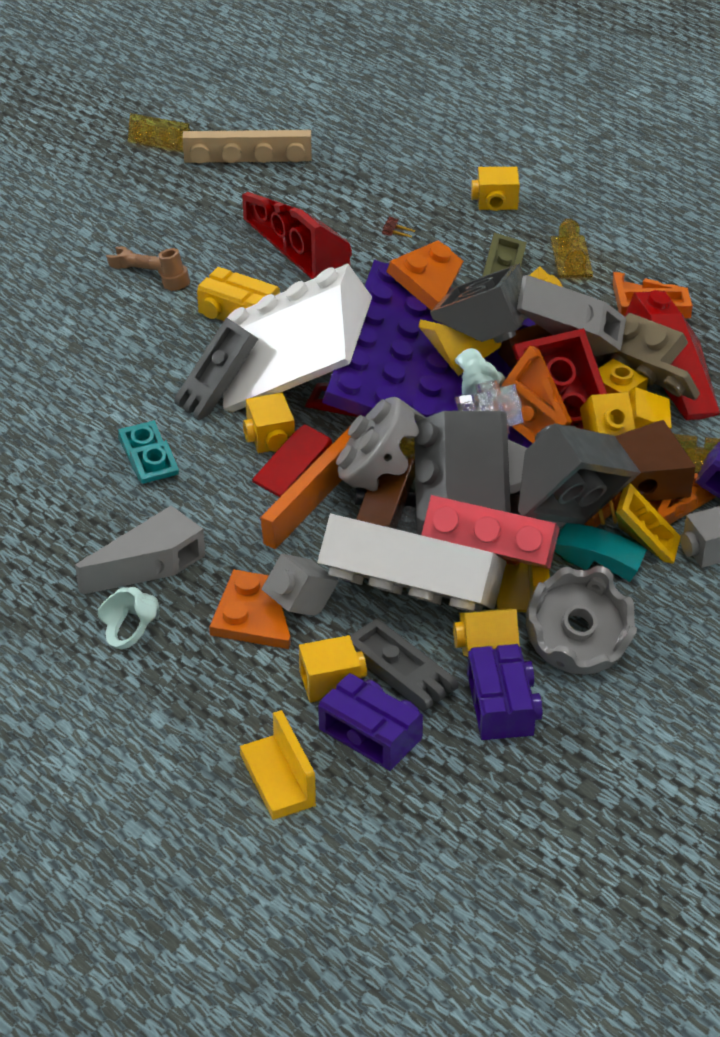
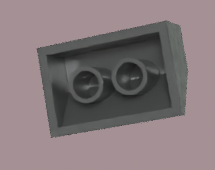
M520 263L453 287L431 310L430 313L433 320L481 342L493 338L495 343H499L516 335L515 330L522 327V322L527 319L525 315L517 310L518 297L524 276Z
M442 411L416 421L419 429V434L414 437L416 534H422L431 495L511 513L506 412Z
M554 423L540 430L535 436V442L525 450L518 512L522 516L540 520L584 525L641 472L615 436Z

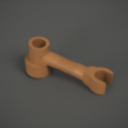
M120 246L115 247L117 255H106L109 266L113 268L127 269L136 267L157 270L161 276L163 286L168 290H180L190 284L187 267L182 265L178 249L170 248L163 250L159 253V257L136 254L131 250H127L126 247Z

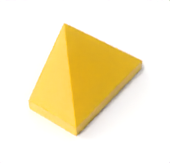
M421 319L418 327L458 376L464 370L454 360L464 350L476 349L485 358L501 346V342L495 343L493 338L481 342L443 324Z
M629 483L622 491L616 510L618 527L663 562L673 564L681 536L638 490Z

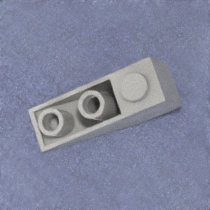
M529 275L523 276L517 310L552 335L584 328L594 356L621 351L626 322L625 316L602 300Z
M169 506L75 564L78 590L81 594H88L174 576L205 556L204 530L176 508Z

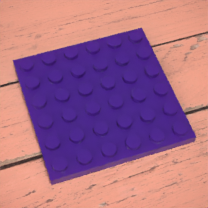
M374 260L365 283V287L371 294L372 299L351 362L342 368L334 369L322 403L364 417L379 401L390 397L401 399L425 417L442 411H492L487 407L489 402L485 404H469L461 401L463 373L459 376L455 373L418 327L420 319L439 324L442 323L433 320L430 313L431 310L386 272L389 263ZM527 318L522 322L523 326L517 330L535 325L536 323ZM497 349L484 359L491 363L498 372H501L506 379L513 369L498 354L499 349ZM507 423L508 440L526 448L533 444Z

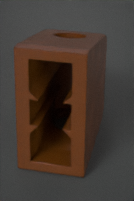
M664 420L615 436L641 472L630 483L647 501L691 497L696 466Z

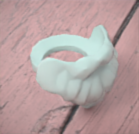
M473 348L464 350L454 360L464 370L462 375L461 401L469 404H485L490 402L505 381V376L498 372L491 363L485 361L481 353Z
M123 587L114 594H111L98 608L99 619L107 625L105 634L109 645L123 650L135 644L143 635L147 625L154 619L159 620V603L155 596L142 593L136 587ZM127 613L138 615L140 623L134 634L126 640H119L117 633Z

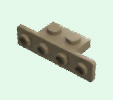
M628 313L626 315L621 351L594 356L597 364L601 361L606 364L614 358L648 378L647 385L652 386L656 384L664 387L676 397L683 395L696 400L700 395L690 374L683 369L670 365L688 344L684 333L635 314Z

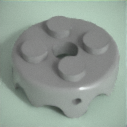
M397 397L382 399L365 417L362 415L358 416L348 430V435L351 437L336 461L340 479L354 489L376 491L380 475L385 473L393 475L403 474L408 468V460L400 450V440L403 437H416L419 434V429L415 421L426 417ZM386 454H390L389 458L384 459Z
M595 566L589 570L563 567L545 582H539L532 595L526 612V630L529 640L535 651L547 663L559 670L580 675L599 673L610 668L621 659L637 632L634 621V602L631 597L622 595L615 588L613 574L606 567ZM572 616L584 618L589 624V630L586 632L574 630L570 626L568 618Z

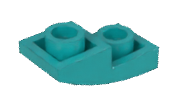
M155 420L118 429V439L141 484L179 474V468L167 440L163 441Z
M566 523L558 535L554 552L561 555L567 562L575 564L584 570H588L595 560L609 569L612 574H617L630 582L638 572L647 549L631 540L603 529Z

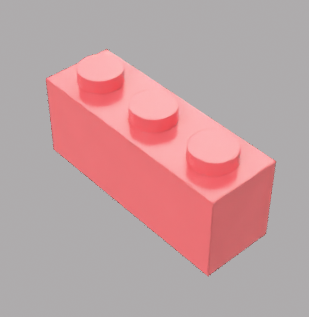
M431 495L421 535L492 552L502 559L550 569L560 528L553 522Z

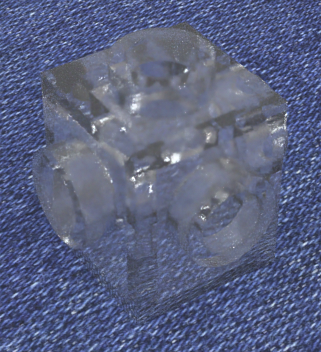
M498 379L475 384L477 392L455 397L458 411L506 412L508 434H510V426L524 423L521 412L522 403L517 394L515 384L500 386Z

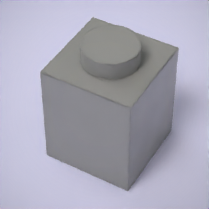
M720 506L686 515L684 533L680 537L681 547L685 555L688 557L693 556L701 568L720 563Z
M281 553L262 590L288 612L315 616L322 612L339 581L333 576H329L328 572L312 559Z

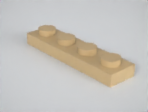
M311 130L183 131L184 163L312 161Z

